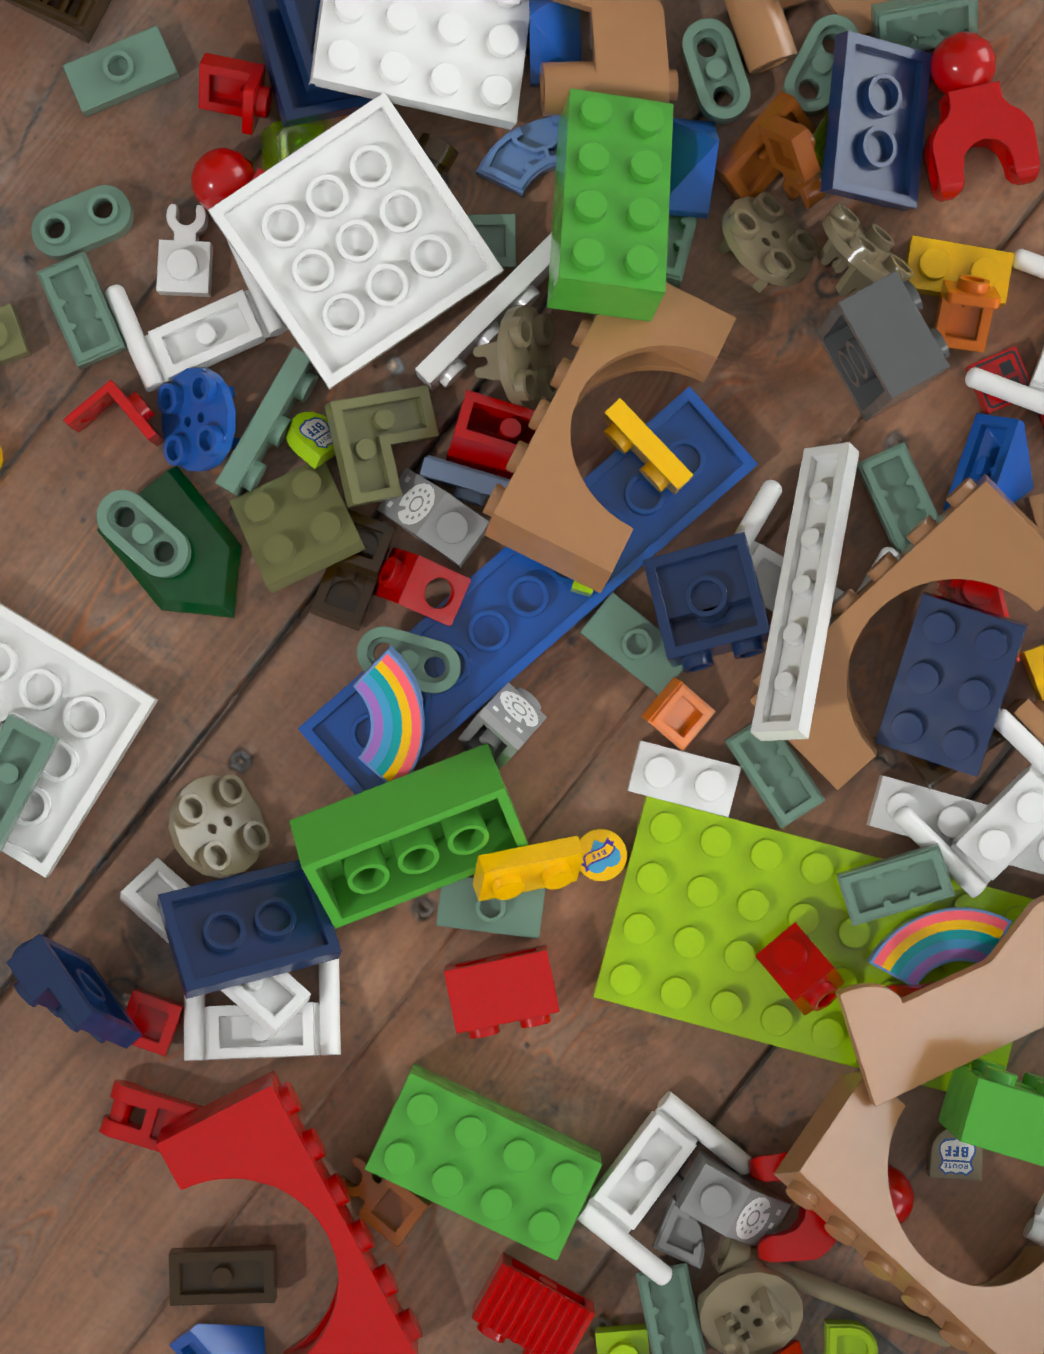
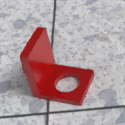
M111 379L63 419L67 426L79 433L112 404L117 402L151 443L158 446L164 441V438L149 422L156 415L150 406L136 391L127 396L122 388Z
M393 547L380 571L379 581L373 594L442 624L451 626L471 579L420 555ZM435 578H444L451 588L450 598L445 605L433 608L425 599L426 586Z

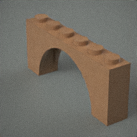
M667 282L666 292L651 322L605 315H596L593 320L585 316L571 343L579 348L573 361L563 357L551 380L550 386L558 390L551 402L544 398L540 400L529 422L528 427L536 431L529 444L521 440L518 442L506 466V470L514 473L507 487L497 483L487 501L483 513L491 516L484 536L601 593L634 528L620 521L606 510L584 483L577 469L571 446L570 429L573 411L593 389L614 377L627 373L650 370L667 371L689 376L704 383L737 317Z
M986 474L976 483L968 477L959 484L946 498V501L951 505L936 520L930 514L924 517L906 535V538L911 543L896 557L890 551L887 552L867 571L866 574L871 580L861 590L855 593L852 588H849L832 604L831 614L833 616L830 617L809 739L788 741L837 790L856 775L877 754L878 743H875L876 740L861 721L852 699L849 684V663L855 642L862 629L882 606L913 587L948 579L974 580L997 586L1014 594L1036 612L1044 606V533ZM762 669L752 679L756 687L753 689L749 701L754 706H756Z
M861 1071L841 1074L774 1172V1175L787 1186V1195L799 1206L817 1213L826 1222L824 1225L825 1230L834 1239L855 1248L865 1258L863 1260L864 1266L880 1279L893 1283L903 1293L901 1296L902 1301L916 1313L931 1318L941 1328L939 1331L940 1336L951 1346L958 1350L966 1351L969 1354H1044V1246H1025L1020 1255L1005 1270L989 1280L973 1285L951 1279L926 1262L902 1230L895 1214L889 1190L888 1155L894 1128L905 1105L895 1097L875 1107L870 1102Z

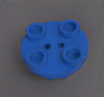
M187 368L179 373L172 383L161 385L157 394V405L162 412V432L165 439L163 446L164 457L170 465L181 466L187 471L212 470L223 462L229 451L234 450L241 439L234 437L236 430L235 406L233 402L235 389L232 386H227L223 378L209 368Z

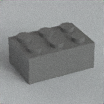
M897 271L838 302L816 331L820 342L865 422L919 393L950 367L946 360L950 355L949 349L943 336L936 328L929 330L919 312L923 308V304L916 288L909 280L902 282Z

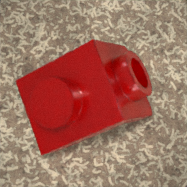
M204 53L199 63L198 108L242 117V133L253 135L259 119H267L271 109L273 92L272 87L265 86L266 65Z
M796 922L755 955L804 1016L813 1010L820 1011L829 1006L837 997L835 991L844 984L835 967Z

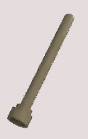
M725 1237L718 1254L716 1270L726 1274L736 1268H740L748 1260H761L758 1258L757 1247ZM762 1260L767 1264L768 1268L776 1269L790 1278L797 1290L940 1346H951L940 1336L939 1331L941 1328L932 1319L784 1262Z

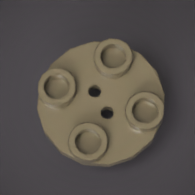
M761 192L756 198L747 196L737 199L723 215L722 231L725 240L717 249L724 256L732 251L738 261L759 278L752 286L759 294L771 284L784 287L799 284L808 275L813 267V257L819 251L818 243L809 232L801 230L797 223L784 212L783 204L775 195L769 192Z
M837 203L825 216L822 226L829 239L819 252L818 259L822 265H828L832 261L831 265L836 273H841L849 267L835 287L841 297L849 293V296L894 271H897L902 282L913 277L914 273L901 258L890 252L895 242L880 226L872 223L868 228H865L861 225L858 217L841 203Z
M526 304L515 305L508 309L500 323L497 341L476 346L473 349L474 356L485 357L488 361L485 367H479L475 370V376L477 378L500 380L511 403L532 410L537 408L542 398L554 397L558 389L550 386L556 372V368L552 366L551 344L555 337V326L552 317L548 313L539 314L534 307Z
M228 774L223 777L209 775L195 778L177 792L169 808V831L175 849L189 866L203 875L217 878L238 875L255 863L261 851L269 844L270 833L264 823L259 805L246 789L242 779L236 775Z
M757 1259L748 1260L740 1268L719 1276L706 1290L701 1292L697 1299L701 1331L709 1344L723 1354H771L783 1348L797 1334L803 1320L802 1298L793 1281L778 1270L768 1268L765 1262Z

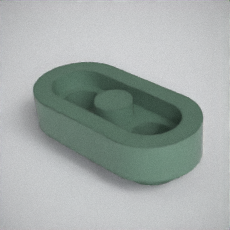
M837 14L827 15L814 23L783 83L782 92L794 96L807 117L820 115L829 107L834 54L826 52L822 43L826 40L835 41L837 34L848 30L859 33L855 24L844 16ZM802 85L812 86L816 91V97L813 99L803 98L799 93V87Z
M704 18L697 20L687 28L681 44L682 60L702 115L716 124H729L738 120L744 114L750 100V86L730 29L717 19ZM705 43L710 44L714 47L716 53L712 57H703L699 54L697 47ZM718 92H726L730 95L732 102L727 106H720L714 101L713 96Z
M110 185L96 186L42 209L32 222V239L37 248L47 257L63 261L83 251L85 253L125 236L133 225V206L126 195L118 188ZM101 204H112L113 211L109 217L103 219L97 217L96 212ZM55 223H63L65 225L63 235L59 238H50V227Z
M116 490L101 500L96 513L99 529L143 570L159 578H172L186 569L191 559L189 540L143 497L129 490ZM124 509H132L135 514V520L129 527H121L118 522V516ZM164 543H170L174 548V555L167 562H161L157 557V550Z
M381 626L366 632L357 646V659L365 672L376 660V648L384 643L390 644L409 665L421 691L437 694L451 689L460 677V658L450 645L442 641ZM433 657L442 659L445 664L444 673L436 678L430 677L425 671L426 662Z

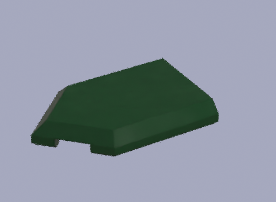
M178 466L167 470L138 495L150 503L189 540L191 559L182 573L172 578H159L147 573L109 540L99 528L97 529L99 534L162 611L235 618L236 592L243 546ZM124 509L118 516V522L121 527H129L135 520V514L132 509ZM170 543L160 545L157 550V557L161 562L169 561L174 555V548Z

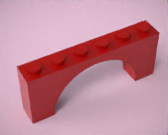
M273 1070L161 1128L156 1146L180 1190L218 1179H245L265 1183L282 1190L302 1203L319 1221L326 1232L335 1254L338 1269L335 1293L325 1314L317 1325L299 1342L283 1351V1354H418V1339L423 1337L420 1324L412 1309L409 1307L403 1310L394 1295L399 1292L396 1279L387 1263L379 1266L370 1249L375 1247L372 1234L362 1218L354 1220L346 1204L351 1199L347 1187L338 1173L330 1175L322 1160L326 1156L322 1140L313 1127L305 1129L297 1112L302 1110V1106L290 1082L287 1081L281 1084Z

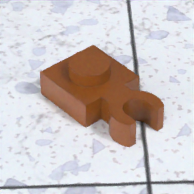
M773 114L758 126L771 164L774 169L783 173L785 178L783 188L789 200L793 201L801 195L805 207L810 209L825 197V193L820 192L821 182L816 176L821 169L814 151L816 148L815 139L809 129L803 124L794 123Z
M361 1154L356 1155L350 1162L362 1173L360 1184L352 1183L344 1175L341 1178L347 1187L350 1197L359 1196L365 1201L357 1215L397 1248L403 1244L432 1205V1202L384 1178L381 1180L376 1174L365 1170L368 1157Z

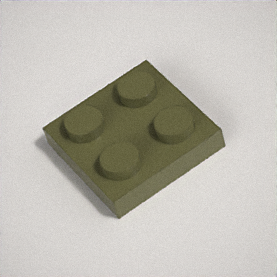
M326 462L316 469L306 464L255 488L253 492L249 491L229 501L265 585L271 594L366 549Z

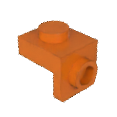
M960 275L958 281L943 280L933 328H936L941 333L948 348L984 353L993 310L999 309L1001 301L996 288L989 286L990 281L988 279L973 275Z

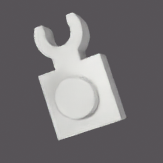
M170 204L167 209L166 218L168 225L174 232V240L159 239L156 291L159 295L211 297L213 245L211 242L199 241V237L208 227V214L203 205H197L195 221L190 225H182L179 223L180 209L176 204Z

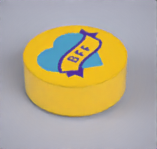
M597 828L581 836L579 840L585 853L580 871L586 877L595 881H607L616 877L623 870L627 860V850L624 842L616 833L608 829Z

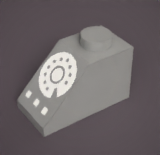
M406 468L399 477L402 496L382 501L377 511L459 569H462L485 537L489 521L445 490Z
M508 682L476 715L458 739L470 750L488 743L500 770L547 717L540 711V703L531 693L523 688L515 689Z
M701 1150L675 1194L679 1210L726 1237L752 1244L756 1247L761 1237L765 1234H774L791 1206L789 1201L746 1176L740 1175L732 1168Z

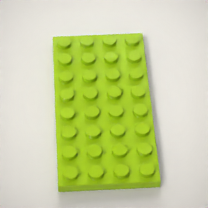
M645 795L593 997L859 1068L837 997L826 1008L820 1011L813 1010L804 1016L755 957L758 952L796 922L843 979L844 984L839 989L861 983H876L883 986L892 984L908 985L866 961L878 943L902 922L930 911L957 906L972 907L996 913L1011 920V927L1026 906L1034 899L988 886L978 896L972 898L949 876L955 896L852 926L836 873L879 861L883 858ZM955 961L943 964L930 971L919 984L939 981L976 963ZM1013 1042L979 1058L1003 1065L1006 1070ZM952 1071L922 1085L947 1092Z

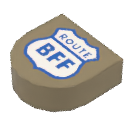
M944 1126L937 1129L930 1137L928 1144L926 1174L930 1178L982 1181V1148L960 1142Z

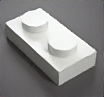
M640 740L627 791L729 817L741 767Z

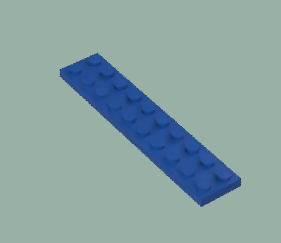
M690 386L646 424L693 474L690 481L675 495L667 487L662 492H659L649 483L639 470L644 463L631 449L625 454L617 449L583 479L589 491L606 510L620 521L634 528L601 593L593 590L591 597L570 592L573 579L505 547L470 577L471 582L451 626L425 617L409 631V633L447 643L457 652L461 661L460 677L451 689L437 694L421 691L425 716V738L417 763L644 565L643 560L656 555L758 465ZM450 596L446 598L436 608L445 605L448 602ZM433 657L426 662L425 671L430 677H439L445 671V664L442 659ZM364 671L298 728L355 795L386 783L358 758L368 743L371 730L370 715L366 703L353 687Z

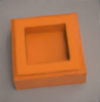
M673 677L641 717L677 748L684 751L716 711L682 681Z

